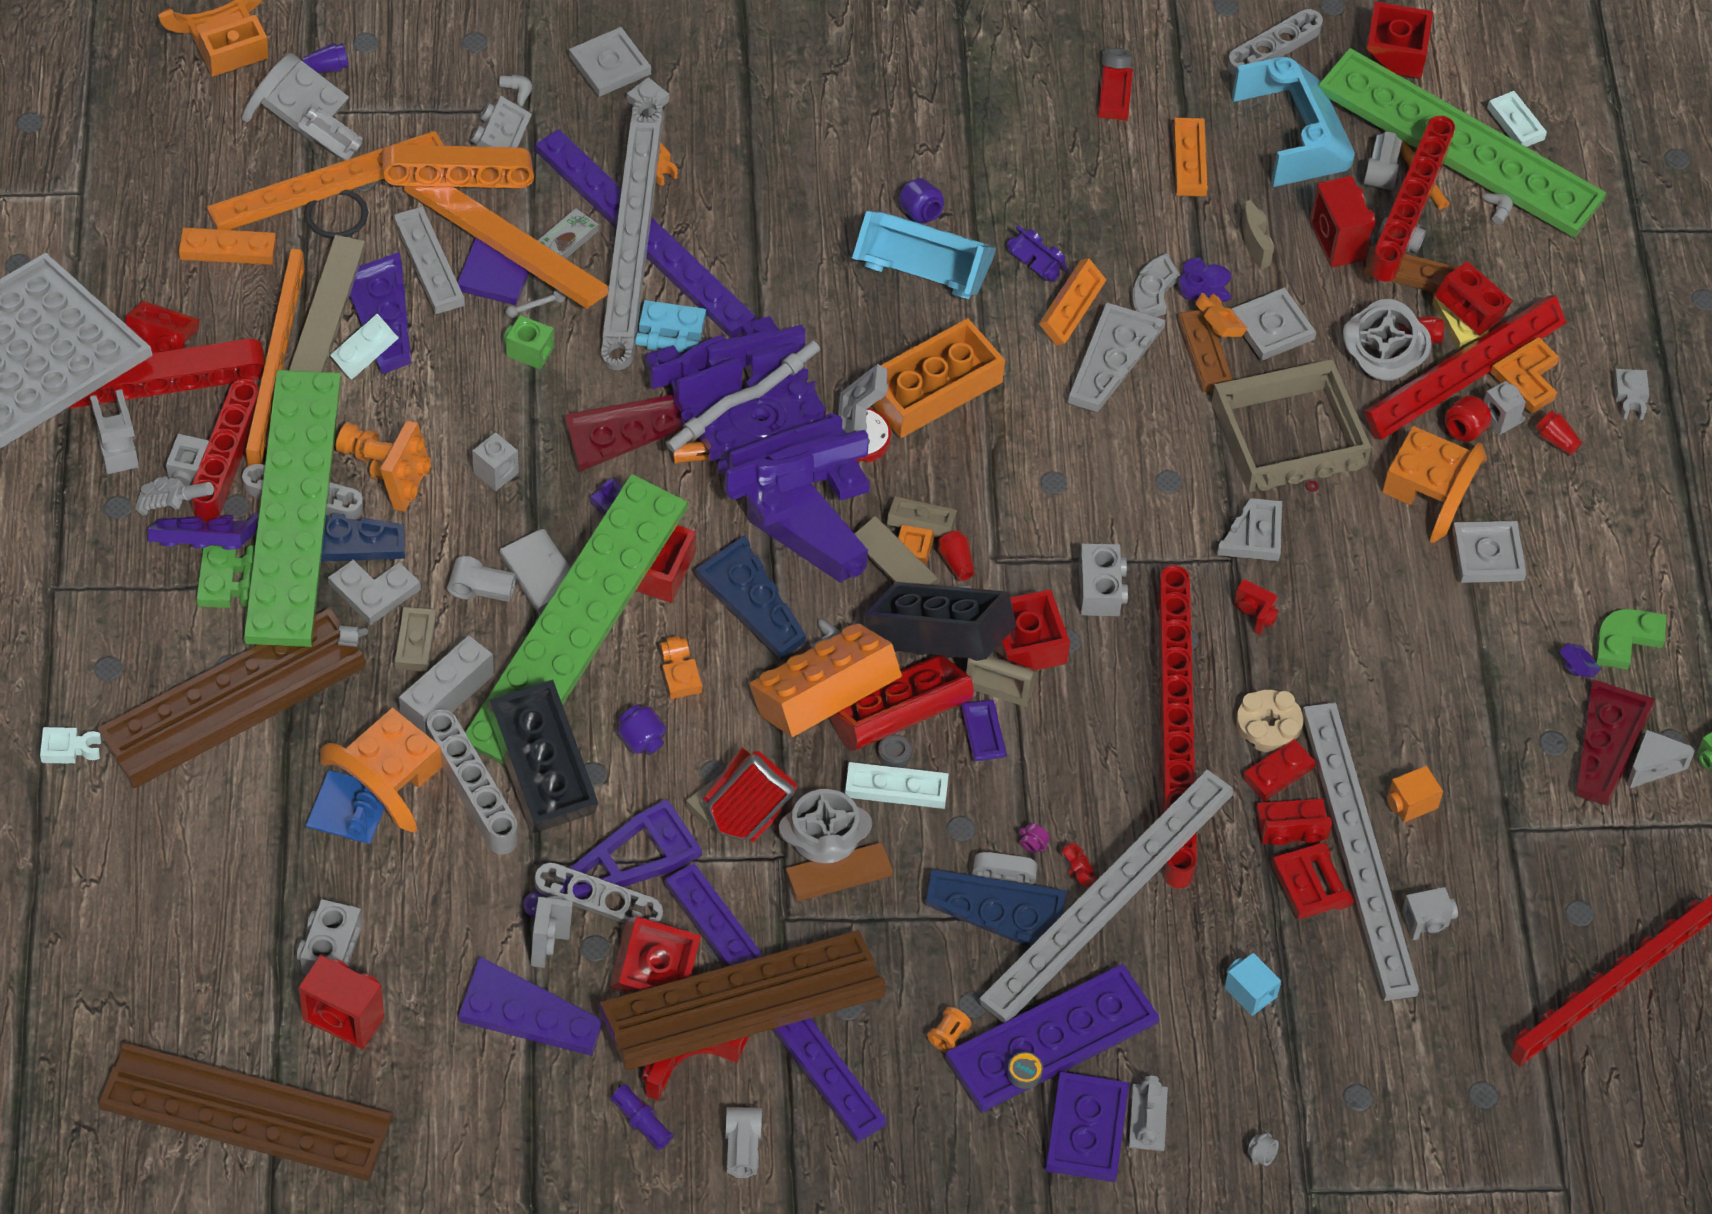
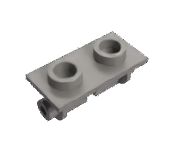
M312 103L297 126L344 161L351 158L353 153L361 146L363 140L362 137L314 103Z
M1147 1076L1141 1084H1133L1129 1148L1164 1151L1168 1087H1162L1159 1078L1156 1076Z

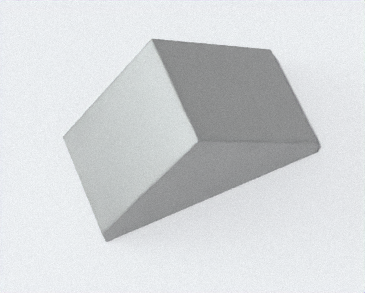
M1647 730L1628 778V787L1633 788L1688 769L1695 751L1692 746Z

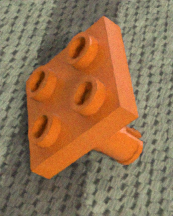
M407 420L393 444L368 438L363 447L364 457L366 459H374L370 466L371 478L384 480L393 509L403 512L406 511L410 501L416 498L418 486L423 477L428 475L431 468V459L428 457L425 440L422 437L419 425L416 422Z

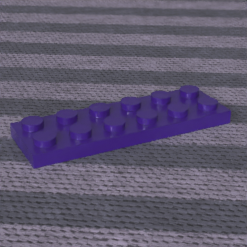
M1121 964L947 1051L945 1059L979 1111L983 1113L1028 1090L1014 1086L1008 1078V1064L1014 1055L1020 1052H1029L1041 1060L1043 1073L1038 1083L1040 1084L1060 1074V1072L1158 1024L1159 1015L1124 964Z

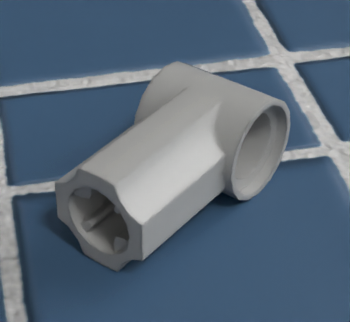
M1386 131L1381 135H1377L1372 158H1369L1364 185L1394 190L1399 168L1397 162L1402 140L1397 137L1396 133Z
M461 556L455 561L447 590L451 595L459 599L468 600L478 595L510 602L515 591L516 573L483 567V564L477 559Z
M727 1107V1174H731L736 1178H748L752 1175H757L759 1159L758 1140H761L762 1108Z

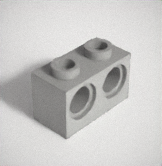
M1081 544L1079 557L1081 615L1120 616L1121 604H1127L1128 585L1122 584V577H1126L1127 559L1126 557H1121L1120 544Z
M321 899L318 910L312 911L307 925V930L310 932L307 940H301L297 951V960L301 961L303 975L309 973L319 958L317 955L320 953H328L330 955L326 958L330 960L338 959L349 966L363 926L361 908ZM331 924H339V925H340V926L337 927V928H328V927H327V926H329V925H331Z

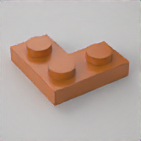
M1538 337L1494 364L1491 374L1500 383L1507 381L1509 384L1515 385L1526 402L1525 408L1533 414L1556 398L1557 391L1541 374L1556 366L1559 356Z

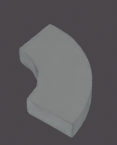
M1167 253L1153 259L1141 270L1133 288L1132 309L1134 311L1154 317L1166 314L1167 307L1164 295L1171 286L1179 283L1181 276Z

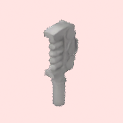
M159 477L154 482L144 484L141 487L135 510L142 516L147 515L150 509L171 506L176 510L180 508L184 499L188 501L192 498L212 495L214 487L210 482L188 486L178 478Z

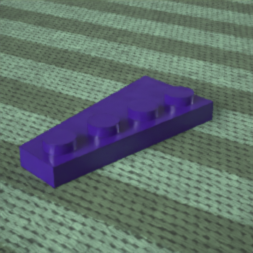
M400 252L361 265L350 293V298L362 326L378 314L398 336V339L376 358L382 374L412 364L402 258Z

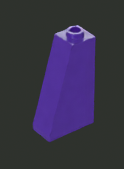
M811 483L783 493L793 506V516L765 527L747 504V519L750 523L841 583L850 577L855 578L867 568L868 549Z

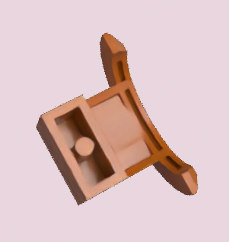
M233 0L214 10L187 15L174 12L169 8L158 15L161 25L166 29L176 33H191L212 77L268 59L267 36L257 16H250L249 14L263 0Z
M1413 426L1387 472L1382 493L1409 505H1412L1418 492L1443 502L1444 505L1430 538V542H1436L1447 535L1456 511L1481 464H1485L1487 461L1484 446L1478 442L1471 451Z
M392 707L347 748L334 743H326L320 748V763L325 767L335 765L347 771L377 797L391 815L395 825L409 832H416L418 829L415 819L397 792L409 781L417 788H420L442 768L441 746Z

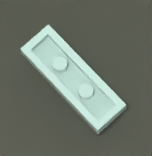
M849 762L845 794L854 799L945 809L949 773Z

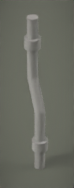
M811 341L796 354L791 353L783 359L782 365L757 385L727 395L698 418H691L683 425V430L666 442L669 450L674 453L689 440H696L705 433V428L730 408L763 396L787 376L795 375L804 367L803 364L820 351L819 345L815 341Z

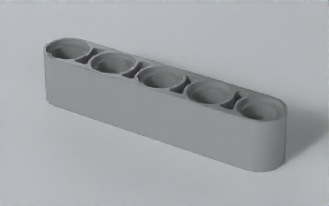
M435 710L427 718V736L441 746L443 770L488 847L497 854L511 853L515 850L518 843L515 816L456 716L448 710ZM441 729L447 730L445 732H438ZM453 755H462L458 758L452 757ZM469 780H476L477 782H475V783H468L467 781H469ZM486 805L492 806V808L483 809L481 807ZM500 831H506V832H508L507 834H504V835H499V834H497V832H500Z

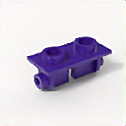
M1017 225L1016 229L1020 235L1017 239L1012 237L1008 241L1009 253L1026 265L1035 257L1036 260L1030 265V268L1046 281H1056L1060 276V268L1066 273L1069 271L1064 262L1066 257L1057 248L1051 246L1048 249L1041 243L1043 239L1035 231L1029 228L1026 232Z

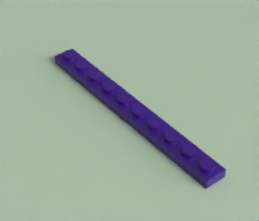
M559 129L535 144V152L617 229L622 189ZM651 217L646 258L698 308L706 309V315L730 338H735L741 334V324L756 320V316Z
M695 863L665 879L667 889L725 967L764 957ZM811 1018L772 1029L856 1143L886 1126L887 1119Z

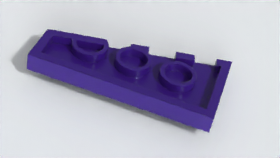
M479 957L459 1013V1022L590 1056H593L602 1029V1019L482 957Z

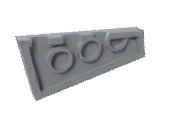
M1106 302L1070 392L1068 403L1099 412L1164 329L1166 320Z

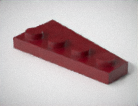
M674 395L565 414V425L579 472L684 429L681 425V412L674 404Z
M1594 679L1592 680L1577 785L1578 797L1609 806L1654 709V698Z

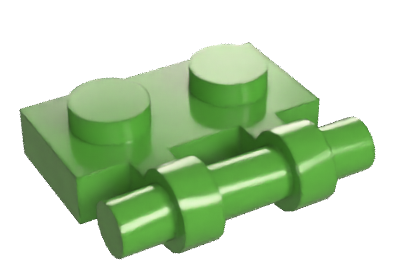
M213 545L203 548L197 593L198 607L231 608L232 597H240V605L248 607L255 546H248L246 548V555L242 558L237 557V549L226 550L222 546ZM235 573H243V580L234 582Z

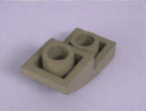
M1251 200L1245 202L1242 217V232L1247 249L1261 270L1271 265L1274 244L1272 239L1265 234L1267 225L1265 213L1258 209Z

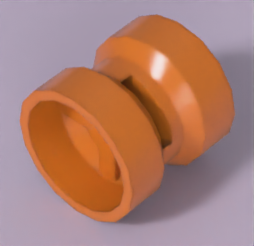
M346 422L338 434L336 451L345 455L351 453L358 460L369 462L370 459H366L363 454L364 444L368 438L378 441L379 434L369 429L365 431L360 430L358 425Z

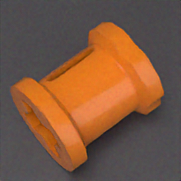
M947 1007L943 1011V1019L938 1026L928 1032V1040L938 1050L946 1053L956 1047L955 1042L963 1031L969 1030L971 1021L959 1009Z

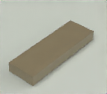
M876 516L855 533L857 538L868 549V557L894 583L907 582L929 585L940 583L938 578Z

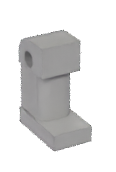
M122 389L116 391L120 412L116 416L103 417L97 396H90L98 427L99 446L107 474L139 467L132 439L135 436Z

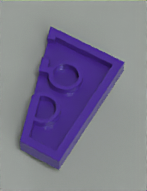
M259 513L251 514L249 520L233 521V515H221L220 518H215L208 522H203L201 517L160 518L147 529L148 541L160 542L162 546H175L179 543L191 544L194 548L221 545L226 550L238 549L257 532Z

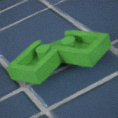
M1622 609L1611 613L1603 621L1598 634L1597 664L1628 670L1631 662L1632 644L1662 648L1665 642L1667 615L1635 609Z

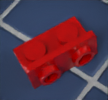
M142 301L126 315L125 324L151 347L152 353L185 348V343L199 330L200 319Z
M1323 799L1257 803L1256 814L1262 844L1282 846L1290 842L1306 841L1307 843H1318L1322 840H1328L1332 821L1330 817L1326 816Z

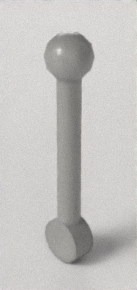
M556 289L553 295L517 307L509 306L505 312L508 317L514 318L519 312L554 300L563 302L566 299V295Z

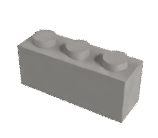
M468 635L399 697L400 714L427 735V718L432 712L439 709L454 712L494 676L493 654Z

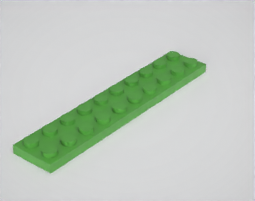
M1351 48L1348 49L1319 84V88L1327 98L1385 131L1396 133L1399 139L1415 148H1418L1428 122L1432 117L1442 115L1450 118L1455 123V132L1444 161L1445 165L1496 194L1509 196L1517 206L1574 238L1606 197L1607 192Z
M277 370L244 635L245 644L312 647L341 388V373Z
M633 474L630 475L465 732L476 752L507 767L487 713L490 699L554 680L562 705L565 703L687 511V501Z

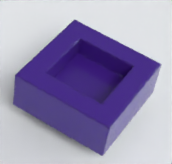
M1567 643L1559 651L1566 659L1564 662L1565 666L1575 676L1580 675L1593 678L1602 669L1582 645Z

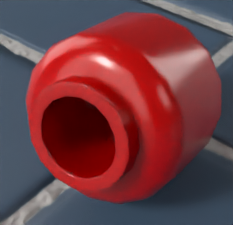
M1465 396L1449 408L1445 414L1444 421L1448 432L1455 439L1462 442H1471L1487 430L1491 424L1492 416L1487 404L1480 398Z

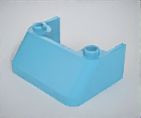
M1277 57L1237 66L1231 97L1233 102L1289 90L1306 124L1301 133V143L1303 146L1277 152L1271 180L1273 187L1347 171L1351 168L1355 155L1354 149L1330 99L1319 88L1321 81L1288 57Z
M866 210L852 258L866 261L865 267L882 272L883 267L894 268L948 285V287L953 288V295L970 299L971 295L978 294L993 260L996 247L888 213Z

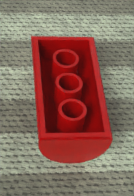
M938 655L901 671L902 677L830 716V719L843 744L849 750L856 751L971 701L974 695L972 678L946 657Z

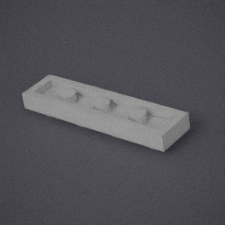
M423 206L394 214L395 226L434 313L439 314L465 306L464 296Z

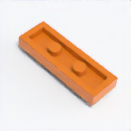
M1174 117L1176 196L1206 197L1208 186L1205 119Z
M183 228L179 248L180 260L273 265L277 241L276 233Z
M1090 258L1080 260L1039 322V325L1056 346L1067 342L1106 282L1105 277Z

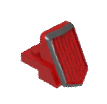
M742 747L734 754L723 773L714 780L703 799L708 803V812L718 834L755 842L772 824L783 805L792 797L797 789V784L759 751H754L750 754Z

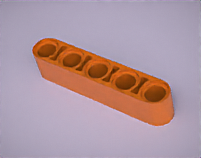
M391 145L382 153L384 179L391 185L525 188L534 179L531 154L524 148Z

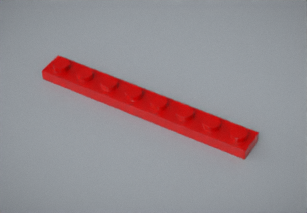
M1548 295L1363 411L1374 438L1379 440L1386 438L1490 372L1492 366L1534 339L1538 337L1542 339L1565 325L1567 322L1555 295Z
M1712 895L1702 902L1699 900L1694 901L1685 910L1684 916L1678 920L1675 918L1670 919L1661 928L1660 934L1654 938L1651 936L1646 937L1637 946L1636 952L1632 955H1622L1612 965V970L1605 975L1601 972L1593 977L1587 985L1588 988L1583 992L1575 991L1569 995L1563 1002V1007L1555 1012L1551 1009L1546 1012L1538 1021L1539 1025L1532 1030L1529 1028L1522 1030L1513 1041L1515 1046L1510 1058L1521 1067L1712 922Z

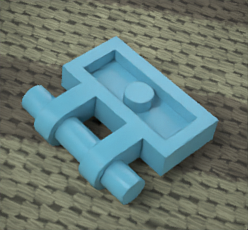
M645 300L639 323V332L642 333H637L635 344L647 346V350L657 351L658 348L663 349L674 345L680 355H683L688 350L699 345L706 318V309Z

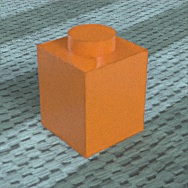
M1426 765L1392 779L1387 801L1391 810L1394 813H1398L1403 822H1407L1438 809L1443 790Z

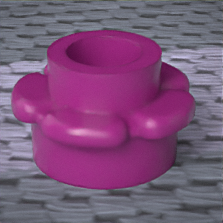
M1028 823L1025 828L1019 829L1018 833L1021 836L1019 842L1025 850L1036 853L1037 851L1044 852L1047 849L1050 836L1041 826L1035 823Z

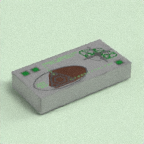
M575 208L537 241L566 259L599 231V224Z

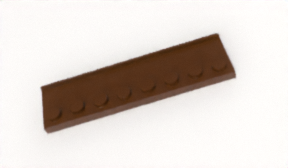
M328 608L315 615L312 647L258 644L98 727L97 731L101 735V740L130 781L131 786L137 788L366 667V660L363 652L358 650L357 647L338 645L340 639L339 627L343 625L332 609Z
M857 930L600 1002V1013L624 1063L625 1070H631L883 998L886 988L883 976H879L874 966V959L860 931Z
M123 1042L120 1057L116 1066H113L99 1100V1108L101 1110L370 1181L390 1124L393 1121L392 1113Z

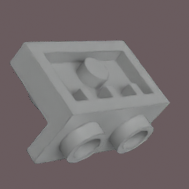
M500 96L493 105L490 103L486 105L480 116L483 124L482 126H477L470 141L474 143L473 147L517 148L532 114Z
M558 896L538 897L533 930L531 966L545 968L546 955L553 956L555 938L569 940L572 901Z

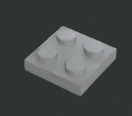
M622 27L569 49L570 59L599 97L651 75L650 64Z
M1285 288L1232 308V311L1248 327L1243 335L1261 361L1315 340V329Z
M1517 521L1454 522L1452 532L1461 583L1525 581L1527 573Z

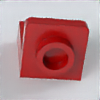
M1245 579L1242 580L1237 588L1234 606L1240 608L1248 615L1257 616L1255 633L1261 635L1266 626L1271 628L1279 614V610L1276 609L1278 595Z

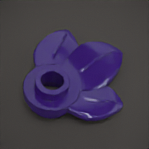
M1191 258L1185 262L1182 267L1183 274L1179 279V290L1184 297L1190 300H1197L1201 293H1204L1208 298L1215 294L1222 302L1231 300L1232 296L1224 288L1232 276L1227 268L1217 264L1207 266L1201 258Z

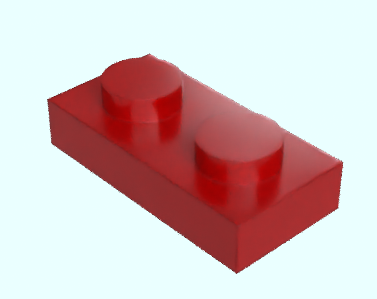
M1293 739L1246 770L1243 780L1265 802L1313 770L1316 761Z

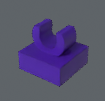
M609 479L600 486V490L591 495V504L605 516L623 486L616 479Z

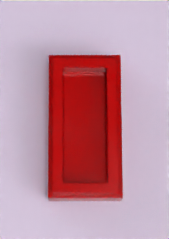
M1103 66L1099 118L1128 121L1133 68Z

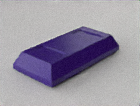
M994 700L961 704L974 761L1007 757Z

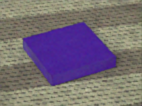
M476 238L457 283L461 292L517 305L530 272Z

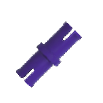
M627 1084L615 1091L610 1100L630 1120L629 1125L634 1130L639 1129L657 1151L664 1148L674 1135L654 1115L655 1110L650 1105L645 1106Z

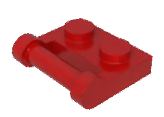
M1326 843L1316 844L1273 857L1272 866L1298 920L1333 909L1342 910L1354 903L1351 892L1345 890L1330 859L1331 851ZM1312 861L1318 863L1332 894L1326 895L1311 864Z

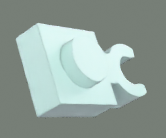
M43 727L40 753L41 762L76 763V755H82L88 760L100 759L99 748H89L88 746L91 744H101V735L99 732L91 731L83 736H78L77 728Z

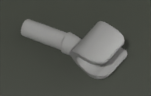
M340 625L338 645L357 647L358 638L367 635L368 630L366 628L359 629V627Z

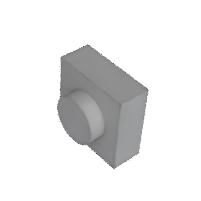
M648 77L627 93V102L634 106V103L638 102L639 99L642 100L643 97L649 98L650 96L660 101L663 107L669 102V93ZM647 108L643 110L641 113H643L646 117H649L653 113H655L656 110L653 108Z

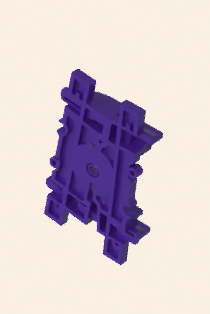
M771 316L742 323L741 333L743 336L725 339L723 335H719L693 347L682 356L674 345L645 355V364L650 370V386L652 389H656L672 383L674 404L681 412V425L683 427L691 418H698L723 397L742 390L740 388L742 387V367H745L749 376L746 388L757 385L781 366L782 360L791 353L796 354L804 348L805 328L803 325L778 330ZM802 368L795 375L787 376L763 396L730 408L705 428V433L699 437L709 450L710 461L715 459L723 460L718 462V473L725 474L724 491L730 499H737L746 495L747 504L764 527L793 516V506L783 493L806 484L827 479L839 500L869 492L870 483L856 459L868 455V433L866 430L846 434L842 428L843 420L841 416L832 413L825 415V407L815 392V381L803 382L808 380V369Z

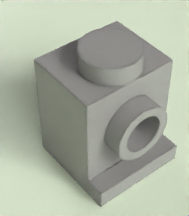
M1504 381L1486 392L1484 402L1491 412L1492 419L1490 425L1499 435L1524 422L1525 417L1522 413L1526 402L1515 385ZM1497 410L1501 411L1500 417L1496 414Z
M178 434L166 463L168 478H178L185 485L190 486L193 483L209 440Z
M1442 887L1406 895L1402 914L1413 941L1419 939L1421 932L1436 933L1449 927L1450 920L1458 917V909L1453 898L1450 899L1446 888Z

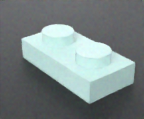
M1515 91L1489 101L1487 109L1511 139L1525 147L1545 140L1547 131Z
M376 314L330 356L352 380L398 339V336Z

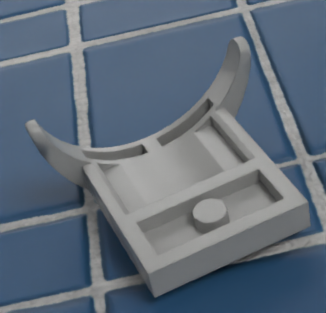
M289 53L269 71L256 88L245 107L242 120L249 122L258 107L263 104L313 142L314 139L297 127L312 103L319 106L332 117H335L347 103L349 96L301 61L295 54Z

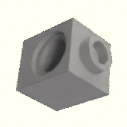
M496 432L472 450L473 473L495 491L519 473L518 450Z

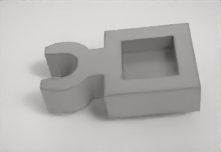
M1616 369L1614 373L1616 401L1624 402L1621 409L1622 418L1627 419L1629 410H1636L1639 414V420H1643L1647 410L1645 403H1647L1649 398L1647 370Z

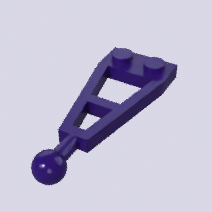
M668 799L636 815L570 867V869L585 874L600 863L608 875L601 878V880L625 887L672 872L701 857L702 849ZM644 828L663 856V859L621 872L610 854ZM566 876L565 882H561L563 888L560 893L566 894L567 886L572 879L571 877ZM576 883L573 886V894L578 899L584 900L592 895V889L587 883L580 886ZM538 891L531 892L524 900V910L532 918L536 917L538 897L547 898V896Z

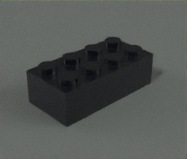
M895 582L864 614L867 628L891 642L894 652H912L917 655H942L946 658L963 657L971 658L975 661L986 660L1017 626L1008 591Z
M554 680L490 699L487 713L531 834L595 814L598 800Z

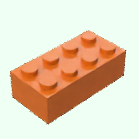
M967 318L880 365L888 369L886 382L888 390L883 399L878 400L872 406L888 420L890 427L901 439L1003 382L1005 359L970 319Z
M858 623L845 627L841 633L829 640L818 642L809 651L791 657L787 663L778 668L762 673L758 679L750 682L749 685L760 717L789 736L794 737L902 677L892 643Z

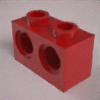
M1468 261L1446 275L1434 295L1479 336L1500 322L1513 302L1511 298Z

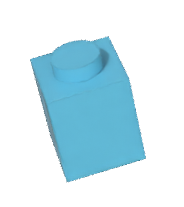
M1254 953L1244 960L1242 958L1235 960L1227 969L1228 975L1224 988L1251 1016L1277 998L1281 980Z

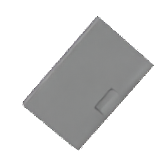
M545 529L531 533L501 548L499 551L500 558L508 570L516 573V582L539 616L571 569Z

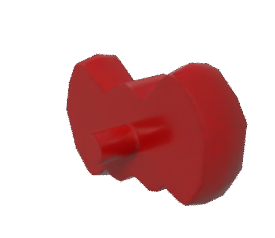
M1075 842L1066 844L1062 849V853L1070 861L1072 867L1068 873L1071 876L1076 874L1077 880L1082 885L1091 887L1098 878L1093 874L1094 869L1089 863L1088 858Z

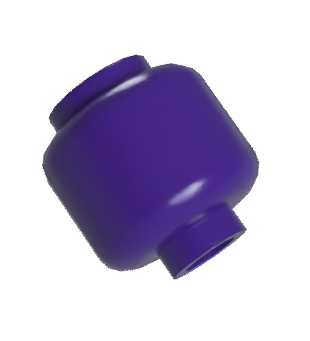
M917 178L911 180L903 187L899 195V205L901 210L916 222L927 223L935 220L942 213L944 196L928 180Z
M637 704L618 719L620 725L618 726L617 733L633 754H641L646 751L648 755H651L664 745L662 738L666 734L667 727L651 707H640Z

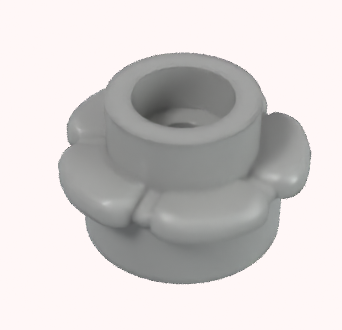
M1270 1133L1254 1136L1248 1147V1154L1251 1155L1252 1163L1254 1165L1259 1163L1264 1166L1270 1165L1278 1152L1279 1142L1273 1139Z

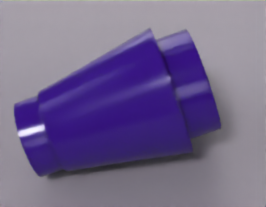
M334 42L307 56H303L304 63L317 73L343 71V68L349 67L343 43L336 45Z

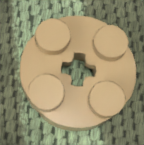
M1261 690L1248 693L1243 698L1236 718V727L1240 737L1245 742L1247 739L1255 744V749L1268 753H1274L1293 739H1298L1303 726L1301 708L1295 702L1294 696L1287 691ZM1270 716L1275 718L1276 721L1274 726H1269L1267 721H1262L1261 719Z

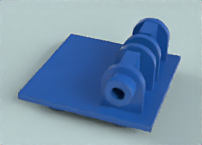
M328 770L306 827L371 844L385 807L355 777Z

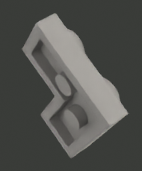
M877 364L840 392L838 416H841L843 420L842 428L846 434L867 430V408L878 400L883 399L888 390V384L886 383L888 369Z
M354 560L328 577L329 585L370 626L421 590L420 581L400 562L375 580Z

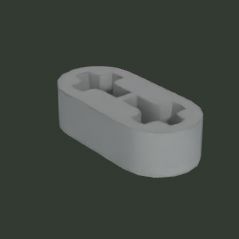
M983 852L975 855L972 874L977 877L1033 885L1036 882L1038 865L1034 860L1026 857Z

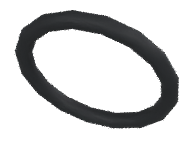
M349 189L339 193V195H346L355 199L362 209L360 221L347 231L329 232L316 226L312 221L311 211L317 200L307 203L304 213L306 223L313 232L326 238L334 239L335 235L349 237L359 232L366 224L369 214L367 203L359 194Z

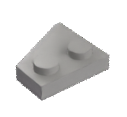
M1250 498L1243 508L1241 516L1237 517L1232 524L1230 532L1224 541L1221 540L1219 543L1217 555L1279 561L1281 554L1282 501Z

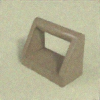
M992 657L980 661L968 658L966 674L972 678L974 691L1027 707L1037 683L1038 674L1035 671Z

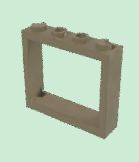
M1333 359L1215 384L1211 404L1248 492L1266 491L1289 483L1298 484L1303 480L1316 477L1326 478L1339 472L1357 471L1368 465L1372 447ZM1324 389L1349 448L1256 468L1232 409Z

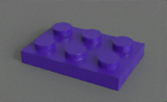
M1060 1072L1046 1172L1116 1182L1129 1082Z

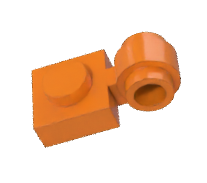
M679 636L665 638V642L659 643L663 662H670V664L662 665V673L670 699L702 693V683L695 659L684 661V658L690 656L687 639H680Z

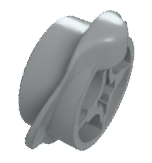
M1382 299L1373 302L1366 309L1353 316L1345 323L1343 328V339L1347 350L1356 358L1362 369L1377 380L1394 381L1404 377L1409 371L1421 365L1432 352V341L1426 327L1418 321L1408 306L1394 299ZM1395 322L1408 327L1413 335H1407L1405 331L1397 330ZM1382 323L1378 328L1371 329L1375 325ZM1387 337H1392V338H1389L1388 343H1383V342H1386ZM1363 345H1368L1370 349L1378 350L1380 359L1368 354L1364 350ZM1404 351L1399 356L1393 358L1397 352Z
M819 789L805 794L797 801L793 811L785 815L779 824V833L782 839L795 846L796 850L803 857L817 863H834L848 857L856 848L857 843L865 838L872 829L870 815L865 810L857 807L849 796L832 789Z

